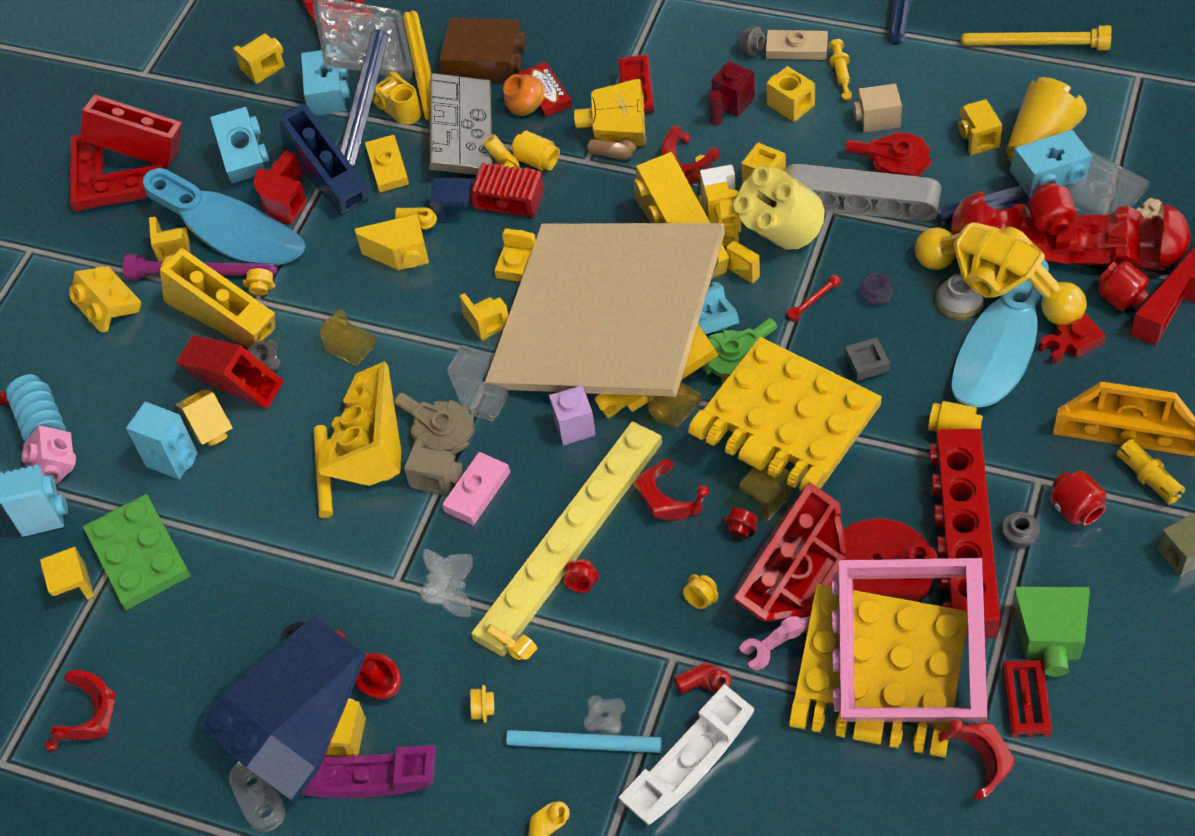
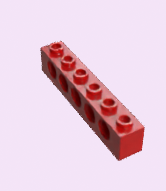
M981 429L937 430L936 443L929 444L930 465H936L937 474H932L931 478L932 495L939 496V505H934L935 527H941L942 536H937V557L944 559L982 558L985 638H997L1000 625V610ZM955 498H960L965 501H957L955 500ZM958 529H964V530H966V531H968V532H967V533H961V532H958L957 530H958ZM966 577L939 578L940 591H947L948 601L942 602V607L967 611V598L961 595L967 593Z

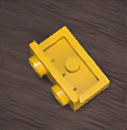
M109 266L74 272L73 282L69 289L70 299L101 333L108 332L111 317L140 312L142 302Z

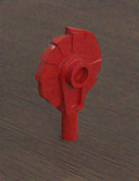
M893 132L892 135L884 136L880 140L872 139L871 143L847 140L845 152L867 155L868 160L873 162L875 171L879 173L920 177L932 164V159L929 157V146H926L922 137L918 138L909 132L907 134Z

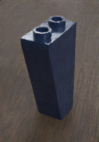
M306 103L297 108L292 107L286 110L279 117L284 151L296 153L302 172L342 216L368 201L367 185Z

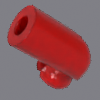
M702 663L673 677L676 687L681 694L696 687L717 693L724 684L730 687L732 681L728 671L709 663Z

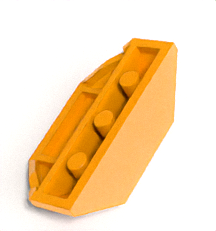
M1099 382L1057 410L1053 430L1054 435L1123 445L1126 441L1134 439L1142 449L1195 457V416L1177 393Z

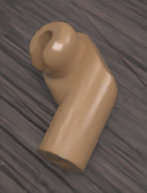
M593 138L588 143V151L590 154L627 161L633 157L636 145L630 139H623L618 143Z

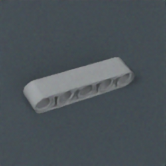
M792 164L785 168V172L793 179L800 181L816 193L821 199L825 211L914 221H930L936 218L938 214L941 185L938 181L931 178L805 164Z

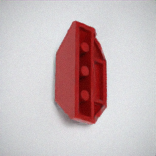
M808 482L777 522L740 579L732 600L763 622L785 620L792 616L799 618L811 616L816 585L829 586L833 580V572L839 571V560L847 558L844 532L840 519V503Z

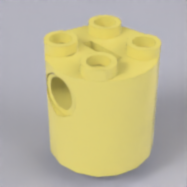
M760 166L756 168L742 184L733 203L734 210L738 213L739 219L747 228L756 231L763 238L786 250L799 249L808 245L819 234L824 223L825 210L821 199L816 193L800 181L793 179L787 172L775 167L767 168Z

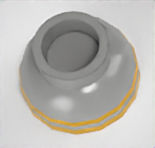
M955 274L940 285L935 296V305L939 312L948 318L966 320L973 318L981 312L984 300L983 296L976 293L963 280L961 274Z

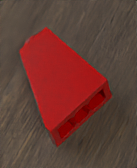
M192 335L176 364L198 381L265 409H268L284 380L241 345Z

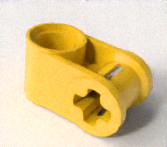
M390 71L387 74V78L376 85L372 102L379 109L384 110L397 120L398 123L405 125L413 124L421 118L422 112L416 89L403 80L395 71Z

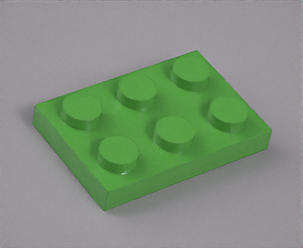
M147 494L83 526L125 610L191 577Z

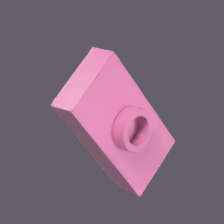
M479 452L443 502L444 512L474 526L510 474L509 465Z

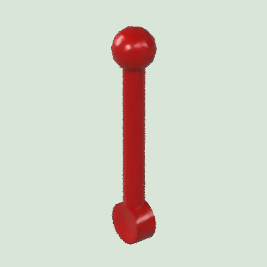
M837 275L830 276L828 283L800 306L789 308L787 311L788 319L792 322L798 321L801 317V312L831 288L840 286V277Z

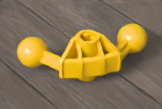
M969 223L963 228L961 233L952 235L946 229L935 227L922 232L916 240L915 255L921 265L931 270H940L949 266L956 257L963 280L981 296L988 298L1002 296L1028 280L1043 296L1042 311L1050 322L1056 325H1070L1073 321L1081 319L1085 313L1087 302L1083 291L1075 284L1069 282L1058 283L1041 265L1045 254L1024 233L1016 228L1005 227L999 229L979 223Z

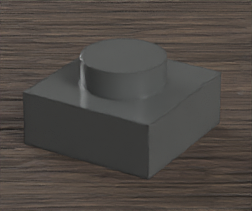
M877 337L845 347V357L857 381L890 371V362Z

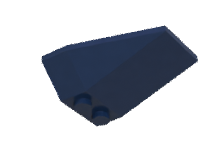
M314 615L224 685L199 716V726L246 768L295 802L322 765L366 654Z

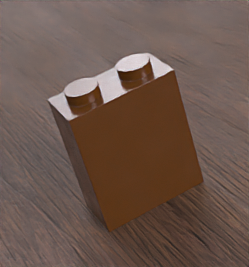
M450 18L439 59L442 74L491 80V83L504 84L510 76L515 75L516 72H521V51L526 50L527 37L526 33L521 32L520 20Z

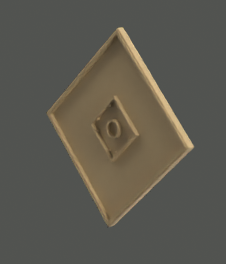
M541 224L485 380L487 387L497 390L561 392L583 385L585 393L676 397L725 234L723 224Z

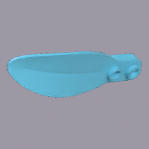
M1043 259L1041 265L1048 271V264ZM1028 280L1005 293L987 307L969 331L958 354L952 378V393L958 402L973 407H985L995 404L1009 394L1024 375L1035 347L1037 336L1035 307L1041 296Z

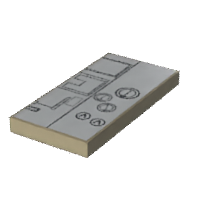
M431 73L429 80V170L477 175L483 162L492 164V155L483 145L484 140L492 135L491 80Z

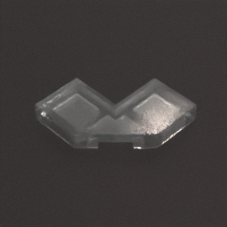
M461 345L447 368L451 384L455 389L460 405L464 404L471 415L473 414L474 416L494 422L509 396L506 388L482 381L493 361L491 353Z

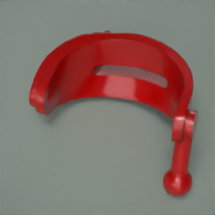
M673 126L663 141L660 156L672 152L688 183L691 185L700 178V170L709 169L719 158L720 152L718 148L712 147L699 161L685 165L680 164L676 156L678 138H680L681 142L688 143L691 137L689 133H682L681 127Z
M664 459L659 464L646 470L634 481L633 486L640 491V499H644L647 509L656 518L677 521L692 515H698L703 510L702 502L704 497L709 494L708 487L700 485L697 488L698 495L696 500L693 502H680L665 496L658 489L655 480L671 471L674 463L672 460Z
M71 670L64 675L65 682L80 687L90 696L94 705V717L87 723L76 727L53 726L50 731L52 738L45 742V748L48 751L56 750L59 740H89L107 736L116 694L98 676L82 670Z
M953 719L948 728L938 733L940 743L950 738H959L971 744L981 756L986 767L987 778L984 788L978 789L972 795L977 801H981L989 796L996 785L1008 775L1015 764L1014 757L991 723L981 722L963 726L961 720Z

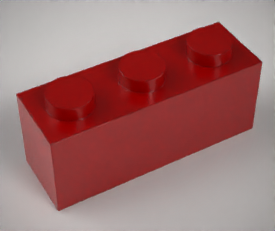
M94 94L82 110L80 140L98 147L120 152L126 156L151 162L154 165L162 164V166L168 168L179 152L182 122Z

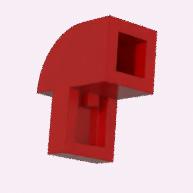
M285 150L278 161L274 162L270 171L259 168L254 177V185L264 212L270 217L292 225L307 204L302 184L298 181L303 174L296 153Z

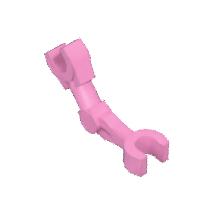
M810 616L786 618L782 621L781 626L775 629L762 642L756 639L744 641L739 647L742 653L749 655L756 649L758 651L756 658L748 662L749 667L756 671L764 669L770 661V651L789 639L798 637L801 633L808 632Z

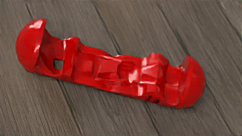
M984 191L975 192L964 198L956 208L951 222L953 235L961 233L963 228L969 223H979L999 229L1005 227L1016 228L1024 233L1045 254L1044 260L1046 262L1104 267L1110 266L1114 261L1118 264L1122 261H1128L1138 269H1155V271H1163L1179 263L1188 250L1191 238L1190 228L1184 215L1168 204H1161L1158 215L1153 218H1146L1140 211L1129 206L1117 207L1113 213L1108 215L1085 214L1076 216L1075 221L1069 225L1070 227L1067 231L1058 235H1052L1037 230L1031 213L1025 204H1017L1005 210L994 209L984 202Z

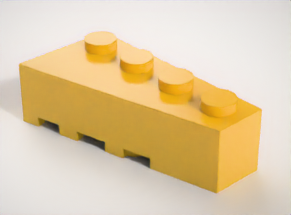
M672 152L636 166V179L633 180L634 198L650 223H710ZM722 244L712 278L727 272L729 256Z

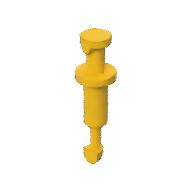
M835 39L828 44L829 49L833 51L829 64L832 68H835L838 84L843 88V99L849 101L852 98V93L848 89L850 78L847 65L850 62L848 54L842 53L843 41Z

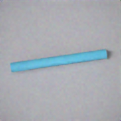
M508 730L506 738L507 746L661 753L662 747L661 737Z

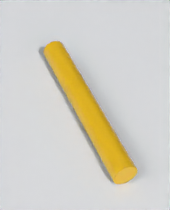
M317 425L313 428L318 509L321 518H330L333 516L331 479L328 476L321 475L318 471L320 447L323 441L328 439L327 427Z

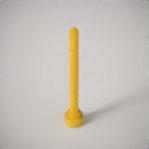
M1111 25L1098 26L1097 29H1091V32L964 33L960 41L963 45L1090 44L1091 48L1097 47V51H1110Z

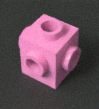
M39 425L23 444L22 462L25 463V469L28 466L34 467L37 464L46 476L52 475L55 484H59L67 473L73 470L76 463L71 433Z

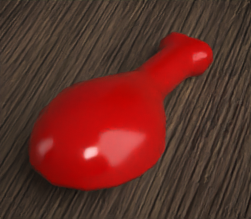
M336 631L338 634H340L342 637L346 639L345 635L341 631ZM365 653V660L355 682L357 688L362 693L375 699H389L396 695L401 687V675L397 665L386 655Z

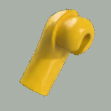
M495 134L490 135L484 140L483 145L497 163L505 167L509 166L510 168L515 167L518 169L520 167L519 161L505 148Z

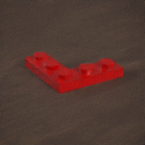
M81 135L71 136L70 203L74 211L149 198L144 190V176L153 169L163 168L162 164L104 174V147H98L80 140ZM158 187L156 189L162 190L164 189V187Z

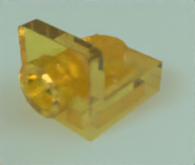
M340 309L331 318H328L320 329L325 350L356 367L377 344L374 335L348 323L346 313Z
M680 382L676 397L647 396L651 416L656 421L667 423L675 429L701 403V394Z

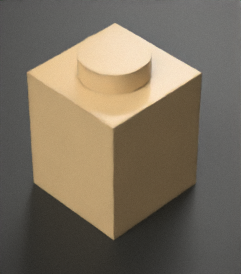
M896 84L859 88L858 102L853 103L855 121L861 122L863 133L901 128L902 104Z

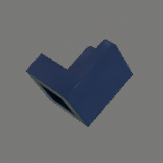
M434 178L429 203L431 210L436 215V223H447L450 206L466 207L468 204H473L470 193L473 186L472 179Z

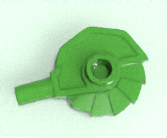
M768 318L753 330L750 328L738 332L723 330V332L708 336L707 338L719 356L702 366L706 374L708 375L713 372L721 378H724V376L729 377L759 337L765 338L777 329L776 322L772 318Z

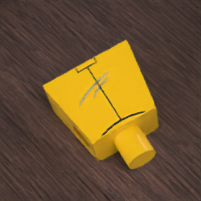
M640 79L593 90L591 92L592 108L574 110L576 128L593 127L595 139L618 143L623 139H630L636 146H646L644 96Z

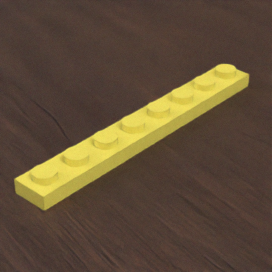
M633 421L630 423L471 634L474 641L502 657L505 656L508 648L485 632L487 626L491 624L514 641L517 640L565 575V565L570 561L575 562L662 445L661 435Z

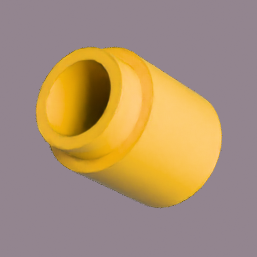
M527 130L522 134H518L511 146V150L514 152L513 156L518 161L541 171L544 169L552 170L560 154L559 147H556L553 141Z
M943 401L942 404L933 403L928 430L934 431L937 434V430L981 429L983 416L976 414L977 407Z

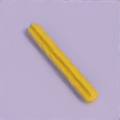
M412 10L410 13L405 12L402 17L425 119L429 120V80L431 69L418 13Z

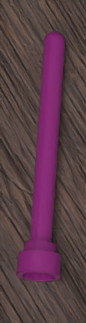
M127 254L123 260L124 277L126 280H141L142 277H147L148 274H160V267L163 262L148 261L147 258H142L141 255ZM205 263L222 276H247V271L255 268L268 270L273 273V276L277 273V267L273 264Z

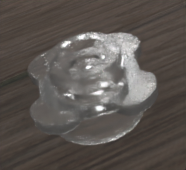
M598 695L591 697L588 700L589 715L584 719L585 728L588 731H596L603 735L618 733L622 728L620 716L625 711L623 700L619 698L605 700ZM607 712L608 716L602 717L601 714Z

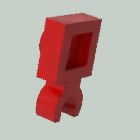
M1084 313L1081 319L1073 321L1070 325L1057 326L1055 335L1043 337L1040 341L1039 350L1043 352L1049 348L1055 349L1056 351L1051 353L1049 362L1057 364L1064 359L1065 353L1069 351L1077 358L1104 344L1106 335Z

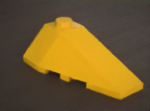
M383 361L355 374L343 399L346 407L342 415L335 417L331 424L334 429L331 439L324 440L320 447L318 471L321 475L371 486L380 481L390 480L400 473V438L389 367Z

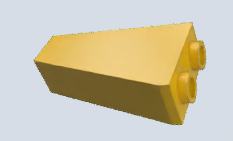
M182 247L174 256L169 255L161 264L160 274L163 300L173 308L248 348L255 342H263L274 331L275 313Z

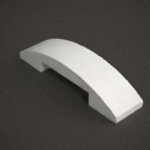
M724 684L699 711L700 718L650 772L645 769L618 797L619 800L647 825H650L683 798L711 769L745 726L754 712V708Z

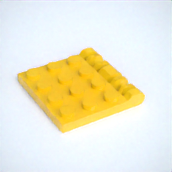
M759 337L703 410H699L693 418L688 433L701 440L706 437V442L715 446L727 430H729L733 434L726 443V453L734 456L741 448L738 459L760 471L770 462L767 473L774 478L778 477L788 462H791L795 466L788 475L787 485L795 488L801 481L799 491H802L806 484L810 482L821 489L880 407L882 396Z
M816 585L789 725L790 727L805 730L811 701L817 703L812 722V731L821 733L825 723L826 704L834 705L833 689L841 688L840 672L833 671V649H840V633H833L832 612L833 610H840L839 595H833L832 586ZM853 590L855 708L954 707L968 628V612ZM839 712V717L836 720L835 731L836 736L845 738L848 722L842 720L841 712ZM856 721L853 740L881 745L885 722ZM893 721L889 747L898 748L899 744H901L903 721ZM919 722L913 741L914 752L923 753L927 727L930 724L935 725L930 755L946 758L948 740L940 743L938 733L948 728L950 722Z

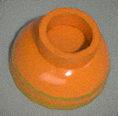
M512 75L505 81L503 86L505 105L511 114L515 116H526L534 112L542 103L545 94L543 83L531 75Z

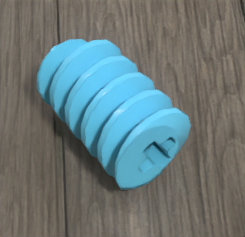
M33 374L23 375L8 385L6 397L24 442L27 441L39 425L66 431L62 417L58 412L59 409L54 403L55 399L51 394L50 387L42 382L38 376Z

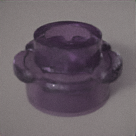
M874 273L865 278L860 291L863 293L862 297L865 301L883 304L891 299L894 287L886 275Z

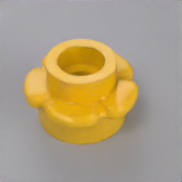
M260 268L250 269L247 271V278L243 280V285L249 288V292L254 295H266L268 290L275 288L273 273Z
M693 574L687 579L688 584L684 587L683 594L689 604L697 609H705L708 605L717 602V586L710 577L706 575L699 577Z
M482 685V689L470 690L471 720L483 719V723L487 722V715H494V692H486V686Z

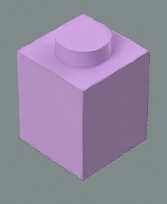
M583 385L549 395L553 419L563 445L596 436L593 413Z

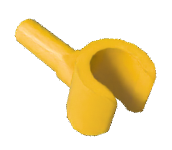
M491 624L485 629L486 633L508 648L509 654L514 659H528L537 650L535 643L526 635L522 634L514 641Z

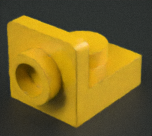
M504 229L502 234L504 247L494 270L497 279L521 282L536 242L535 235L524 230Z

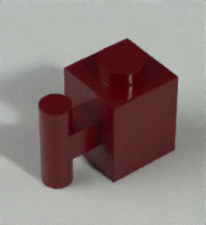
M728 61L711 79L712 91L709 93L711 124L715 126L722 124V113L724 111L739 117L755 99V74L753 71Z

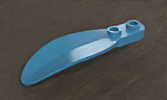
M156 168L144 176V190L150 199L180 215L185 225L195 236L212 249L230 259L242 263L273 264L276 266L297 259L305 250V243L297 233L242 201L216 192L200 191L194 184L167 169ZM158 187H164V189H162V190H158V189H156V188H158Z

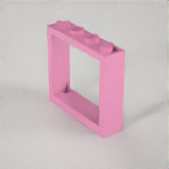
M982 558L839 560V572H833L832 593L833 595H839L840 610H833L832 612L833 633H840V649H833V671L840 672L841 688L833 689L834 712H841L842 720L847 722H951L953 719H959L962 722H987ZM966 577L971 707L855 708L853 579Z

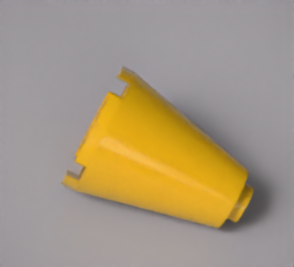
M1039 77L1036 82L1033 83L1032 81L1026 89L1006 149L1009 161L1012 162L1016 147L1074 129L1086 115L1087 106L1080 95L1077 98L1073 97L1069 93L1071 87L1056 79Z

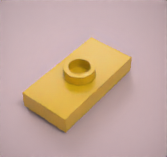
M395 135L365 142L379 193L409 185Z

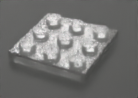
M314 0L313 8L325 66L361 71L371 32L373 29H382L388 33L389 38L379 74L387 75L390 71H395L401 78H411L414 69L400 10L343 0Z

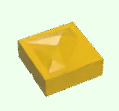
M733 240L726 247V252L729 256L727 269L753 284L760 277L759 255Z

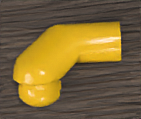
M396 208V219L418 214L420 226L423 230L430 229L436 224V215L430 208Z
M556 801L543 807L531 817L528 836H549L554 833L569 818L570 811L568 806L561 801Z

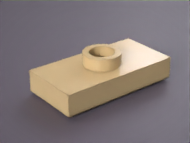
M768 30L766 59L827 60L828 31Z

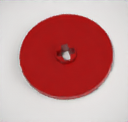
M868 519L856 522L843 529L847 554L845 560L900 559L902 549L910 547L912 542H924L927 547H930L916 530L894 520ZM916 556L915 559H922V557ZM934 578L853 579V590L921 602L931 589Z

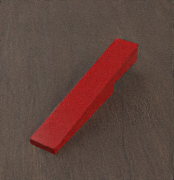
M1195 248L1135 314L1131 336L1156 346L1182 300L1187 299L1195 303Z

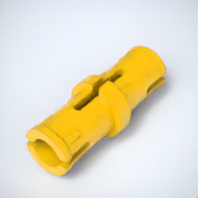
M1134 439L1126 441L1120 447L1124 452L1121 450L1117 451L1116 456L1123 460L1138 475V481L1143 485L1147 483L1168 505L1173 504L1181 497L1178 492L1181 494L1185 492V487L1163 469L1164 464L1159 459L1155 460L1149 456Z

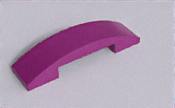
M435 746L396 747V754L324 757L319 771L301 795L328 798H369L403 794L427 788L433 785L436 748Z

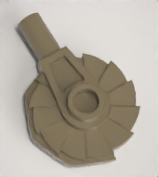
M400 393L396 397L395 404L413 415L414 422L411 434L415 441L423 442L424 448H439L454 455L470 446L467 440L475 432L473 427L474 418L473 414L470 415L464 404L461 406L452 400H449V402L436 401L434 405L424 401L420 404L404 393Z

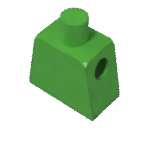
M1015 587L1011 606L1024 656L1028 659H1044L1045 673L1049 676L1059 677L1066 675L1069 672L1068 660L1081 658L1086 637L1089 587Z

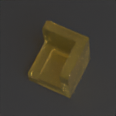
M770 462L762 471L754 467L740 482V490L762 503V518L767 521L773 517L793 494V487L786 483L790 471L784 468L778 477L774 478L767 473Z

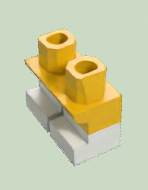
M732 164L700 170L701 201L710 223L723 224L725 228L722 241L723 246H728L733 240L739 243L738 233L741 232V220L733 207L734 200L739 192L735 190V173Z

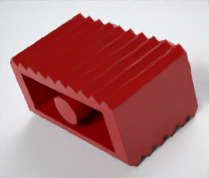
M483 162L470 191L473 208L535 217L542 194H544L542 173L531 168L522 169L519 167L517 169L515 167H505L499 163L486 164Z

